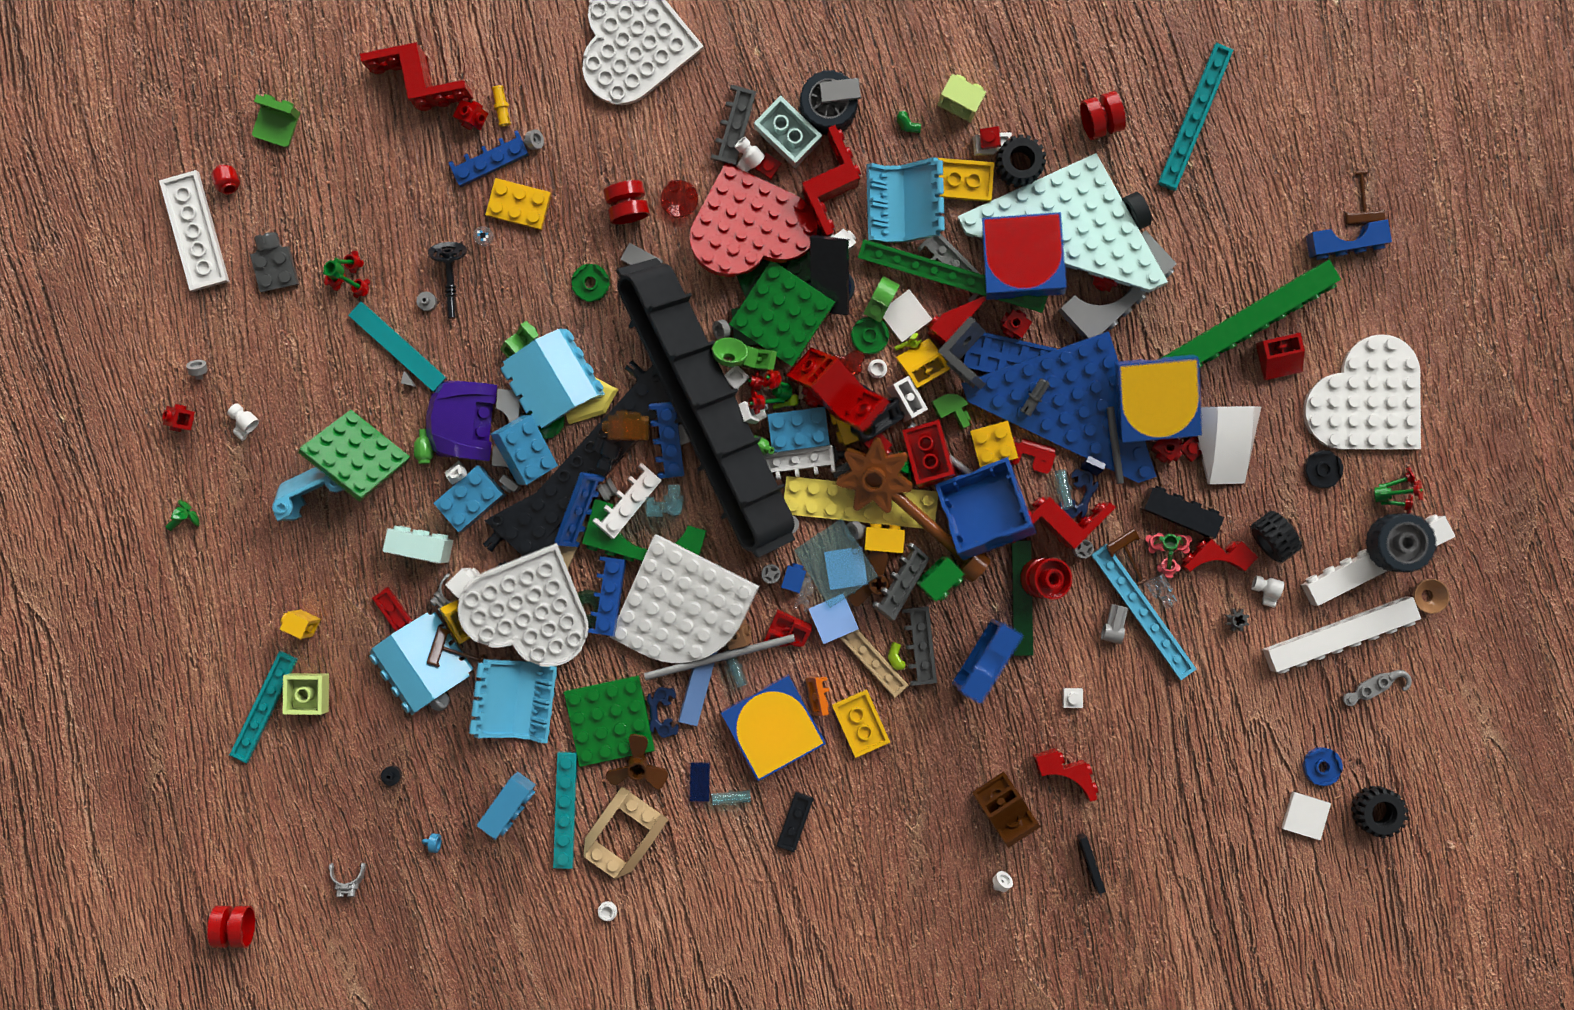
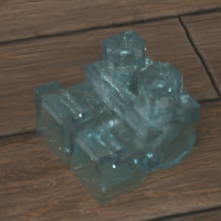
M668 485V495H664V502H656L655 497H646V517H664V514L680 515L683 511L684 495H681V486Z

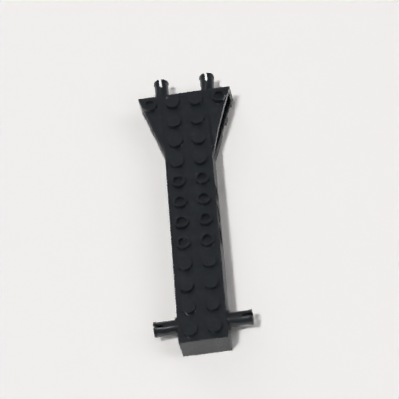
M633 360L630 361L629 364L634 370L628 365L624 369L637 380L635 385L536 493L485 520L494 529V533L483 543L485 547H488L489 551L493 552L502 540H506L522 557L556 544L554 541L580 472L602 475L605 478L610 473L596 467L598 460L601 459V455L592 449L596 437L622 447L618 459L612 461V471L652 427L650 421L658 420L656 409L649 410L648 405L671 402L659 376H652L651 374L654 370L653 365L644 371Z

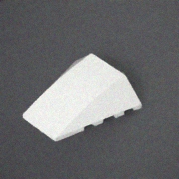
M1201 407L1202 436H1198L1199 450L1202 451V463L1208 484L1245 483L1261 407Z

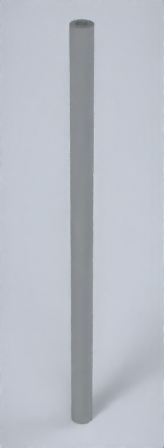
M794 634L711 655L697 661L646 672L644 677L645 680H650L795 642Z

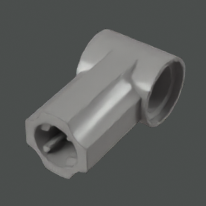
M1111 604L1107 622L1102 628L1101 640L1116 644L1123 642L1127 607Z

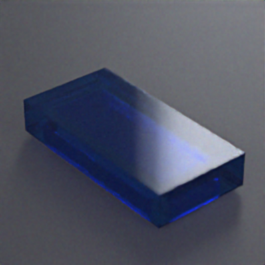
M691 762L690 801L709 802L710 762Z

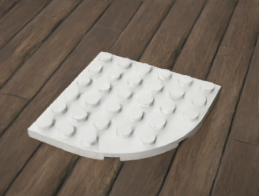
M656 534L651 541L618 616L615 636H610V638L647 657L662 662L686 663L703 659L717 652L734 637L746 617L759 586Z

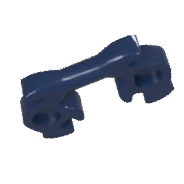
M1076 469L1071 473L1070 478L1077 477V483H1073V486L1077 488L1085 486L1086 492L1083 499L1077 506L1075 505V500L1071 498H1066L1067 505L1064 506L1062 501L1058 505L1071 518L1076 517L1080 512V517L1082 518L1087 514L1088 504L1092 495L1097 490L1099 482H1095L1093 485V476L1089 471Z
M661 686L655 691L653 698L651 693L647 696L651 718L649 725L651 733L654 732L655 727L658 734L666 738L678 733L679 724L672 727L670 722L673 721V718H666L661 723L658 719L657 706L659 702L666 706L670 705L672 702L668 698L670 695L676 698V691L673 687Z

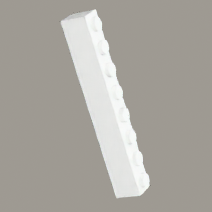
M1434 514L1425 518L1435 532L1436 546L1456 537L1445 516ZM1364 549L1358 552V556L1355 558H1346L1340 561L1341 565L1335 568L1334 566L1328 567L1323 570V574L1319 576L1312 575L1306 578V582L1301 584L1310 604L1319 606L1386 572V570L1375 565V562L1370 559L1367 550Z
M1405 596L1264 648L1263 652L1270 671L1282 674L1288 672L1289 668L1295 665L1296 667H1301L1308 664L1307 661L1314 659L1316 661L1325 658V654L1342 652L1344 647L1361 645L1363 640H1375L1380 637L1379 634L1394 633L1398 631V627L1413 626L1416 624L1415 621L1421 619L1414 598Z

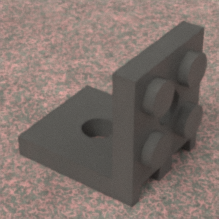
M969 316L938 352L948 360L946 365L955 371L972 388L977 386L981 390L986 384L960 361L965 353L986 332Z

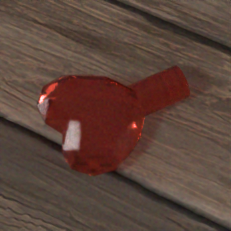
M856 350L848 353L846 356L834 354V357H837L853 375H858L862 372L861 364L865 359L863 352Z

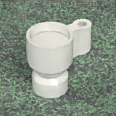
M746 137L740 139L735 145L736 150L739 153H743V156L736 164L742 171L748 172L759 165L765 157L757 146L750 145V141Z
M238 403L232 405L227 411V415L230 418L236 419L233 433L241 441H244L247 435L259 424V419L249 411L244 412L243 407Z
M1256 575L1251 589L1257 592L1263 591L1262 604L1275 608L1277 600L1282 595L1284 582L1274 578L1264 580L1263 577Z

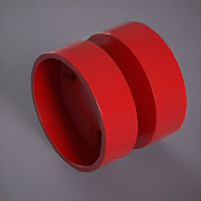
M1116 91L1101 94L1099 100L1096 97H1092L1080 102L1081 121L1085 133L1090 140L1105 137L1106 132L1114 134L1125 130V111Z
M622 181L604 188L603 193L606 204L614 205L608 209L611 224L633 223L643 220L650 215L647 201L639 200L645 196L642 181Z
M1034 558L1023 567L1021 584L1025 592L1032 597L1059 599L1069 591L1072 585V573L1068 565L1060 559Z
M215 906L211 911L207 926V939L210 947L227 948L229 945L232 948L249 947L255 932V912L253 907L235 906L233 909L232 906Z

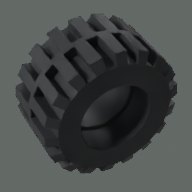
M1019 135L1017 138L1013 136L1010 140L1007 139L1003 146H1001L996 156L995 167H997V175L1000 174V179L1002 181L1006 180L1007 185L1014 184L1015 188H1018L1019 185L1022 187L1037 180L1043 172L1046 164V159H1044L1046 152H1042L1044 147L1042 144H1037L1038 140L1036 138L1033 141L1029 135L1026 138H1023V135ZM1020 152L1027 155L1030 159L1031 167L1023 171L1014 168L1010 161L1011 154Z
M1269 511L1250 526L1252 535L1260 548L1278 563H1283L1302 549V543L1296 530L1282 515L1275 511Z
M1369 786V789H1362L1363 793L1358 792L1356 794L1358 798L1352 801L1355 804L1354 807H1351V811L1355 813L1352 815V818L1356 820V825L1361 827L1362 830L1375 837L1386 838V836L1393 837V833H1400V827H1405L1403 823L1404 820H1408V816L1405 815V813H1408V808L1404 807L1406 803L1399 794L1382 786ZM1380 802H1385L1387 809L1385 816L1379 821H1374L1372 817L1374 807Z

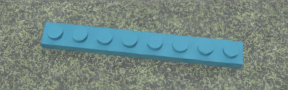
M1104 544L1093 552L1091 557L1178 679H1184L1194 672L1196 667L1114 554L1113 557H1110L1106 548L1107 544Z

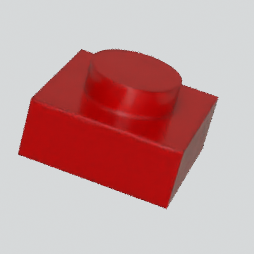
M999 126L980 129L982 150L1001 147Z
M765 153L764 159L756 166L755 170L772 180L782 163L768 153Z
M1191 436L1181 444L1184 446L1181 452L1190 462L1202 454V451L1199 450V440L1196 436Z

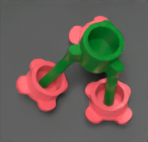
M1157 533L1154 536H1146L1145 541L1148 543V551L1153 554L1159 550L1168 552V558L1164 559L1161 565L1157 566V571L1165 574V577L1168 579L1173 578V574L1180 571V565L1172 559L1173 552L1189 553V545L1192 542L1190 535L1184 536L1176 533L1168 534L1164 537L1162 533Z

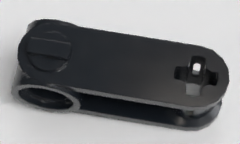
M892 397L887 399L889 403L884 411L878 414L872 421L870 427L861 431L850 426L851 433L858 437L860 442L865 443L902 420L905 414L901 411L898 404L899 398Z

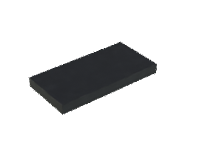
M812 235L810 237L811 286L836 302L829 313L848 315L849 239Z

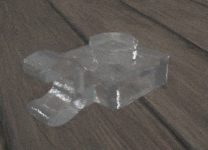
M1163 573L1147 580L1145 583L1155 599L1160 597L1166 609L1172 607L1173 603L1177 602L1175 595L1170 593L1173 588Z
M805 575L799 596L794 604V609H797L799 604H804V612L808 611L809 602L806 597L807 595L811 596L813 591L812 577Z

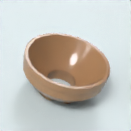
M1425 579L1414 587L1412 597L1419 610L1428 614H1435L1441 612L1448 605L1449 590L1440 580ZM1425 590L1431 593L1429 601L1422 599V592Z

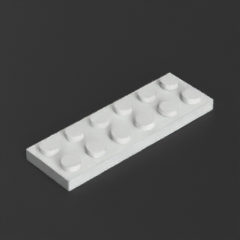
M194 170L159 180L189 290L194 292L229 282L199 172Z

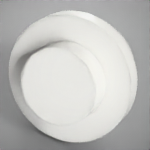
M875 359L870 362L868 372L873 378H882L887 372V365L884 361Z
M603 902L598 908V916L603 921H611L617 915V907L612 902Z

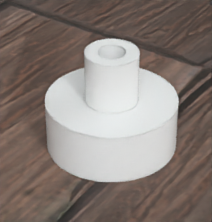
M999 871L992 879L993 888L996 891L1006 892L1013 886L1012 878L1004 871Z

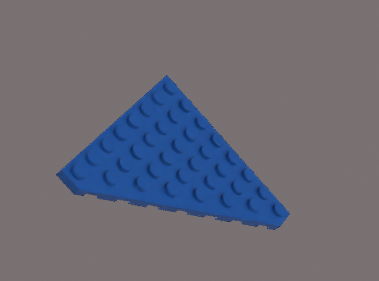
M1109 331L979 376L986 384L981 390L977 386L972 388L966 382L961 383L968 402L1085 458L1091 456L1104 462L1106 468L1115 472L1106 407L1114 406L1123 476L1137 483L1157 477L1145 441L1122 442L1119 439L1117 413L1119 398L1116 390L1115 362H1118V358ZM1044 379L1050 385L1041 398L1042 402L1038 403L1030 417L1020 411V409L1024 406L1029 397L1028 394L1032 393L1038 381Z

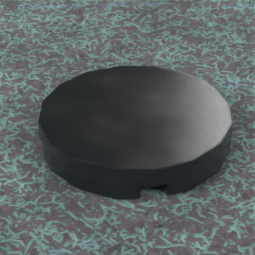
M1320 450L1307 457L1303 473L1306 480L1312 486L1329 488L1335 486L1342 477L1343 464L1341 459L1333 452Z

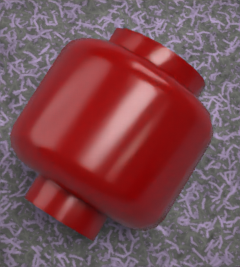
M218 165L211 173L214 186L221 193L232 194L240 186L239 177L232 166Z

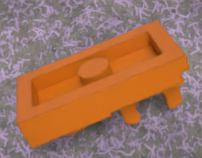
M827 677L805 678L812 716L828 715L829 705L824 693L830 689L823 688L822 685L823 681L828 680Z

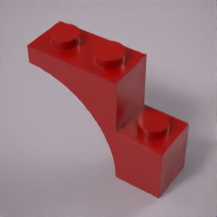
M1202 539L1195 546L1197 549L1192 554L1188 553L1182 559L1183 563L1180 567L1187 572H1191L1194 568L1205 562L1220 560L1233 565L1239 571H1246L1258 556L1242 541H1232L1225 548L1227 550L1225 552L1214 540Z
M1055 748L1033 755L1038 773L1041 776L1062 775L1079 784L1090 802L1098 800L1096 794L1099 792L1096 783H1092L1090 775H1093L1090 764H1086L1084 760H1079L1062 765L1065 763L1063 754Z

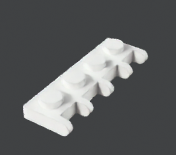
M833 445L764 455L771 472L776 473L777 480L781 479L780 472L795 470L796 477H800L799 470L814 468V474L818 475V467L831 466L832 473L836 472Z
M642 463L638 466L643 471L636 480L632 476L627 479L632 485L625 494L619 490L615 493L620 498L612 509L605 505L604 510L608 512L606 517L601 522L596 518L593 520V523L611 539L616 537L662 481Z

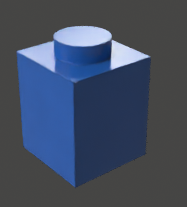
M793 563L792 566L788 565L781 588L800 593L806 570H803L804 566Z

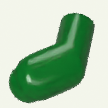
M900 111L896 119L901 129L905 132L920 133L921 123H912L907 112Z

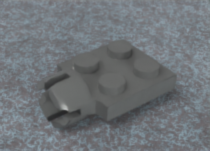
M274 232L255 236L254 240L257 250L254 254H250L259 291L265 292L299 284L290 246L282 247L278 234Z

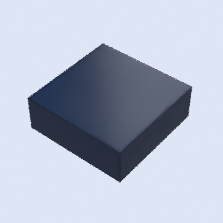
M1088 456L1082 462L1080 469L1098 476L1104 470L1106 464Z

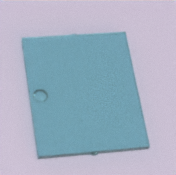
M842 518L794 550L830 608L852 593H856L858 589L878 577V574Z

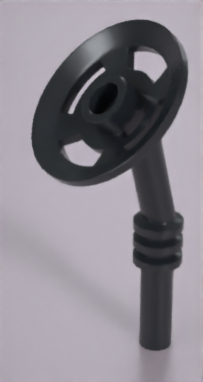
M458 242L438 243L428 250V256L432 260L445 263L447 283L445 285V293H447L445 297H447L448 319L456 318L455 297H457V294L455 293L457 291L455 290L456 285H454L453 262L467 254L466 246Z

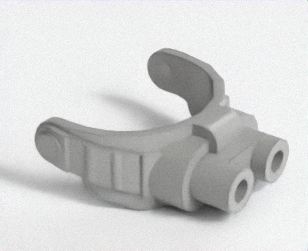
M449 573L441 580L438 591L433 594L434 597L430 600L434 607L436 605L439 607L437 610L440 614V608L451 603L445 599L441 590L444 581L450 577Z
M331 863L329 865L330 877L335 883L336 897L343 898L344 895L355 897V891L358 890V886L364 878L366 864L361 863L360 873L355 880L343 884L337 881L334 874V863Z

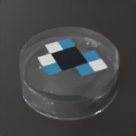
M486 226L478 227L473 234L475 242L480 246H488L494 239L493 232Z

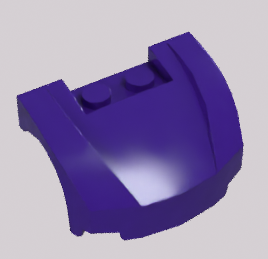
M445 381L438 386L429 400L426 413V435L436 455L439 457L490 461L492 442H489L492 409L493 404H496L497 385L468 381Z

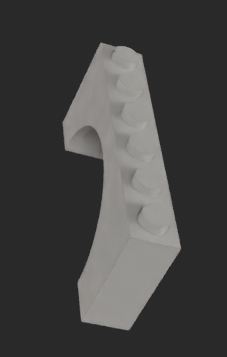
M1145 230L1141 234L1165 278H1167L1174 272L1172 268L1177 263ZM1131 286L1120 300L1107 305H1092L1074 295L1058 312L1083 339H1087L1103 333L1107 328L1111 330L1118 324L1117 319L1121 315L1125 317L1132 311L1131 306L1135 302L1139 304L1146 298V292L1142 291L1141 288Z

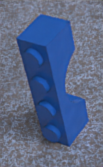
M1388 219L1370 222L1362 226L1359 236L1354 241H1345L1338 238L1332 229L1316 231L1306 235L1309 258L1316 257L1317 260L1327 259L1332 254H1335L1336 257L1345 256L1350 251H1354L1355 254L1363 253L1368 248H1373V251L1385 249V245L1392 242Z

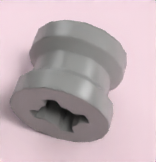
M610 478L604 484L597 485L598 491L606 502L613 495L617 496L615 493L618 489Z
M1084 539L1075 549H1072V553L1078 558H1088L1093 553V544Z
M769 564L762 569L761 575L766 583L772 584L779 580L781 573L776 565Z

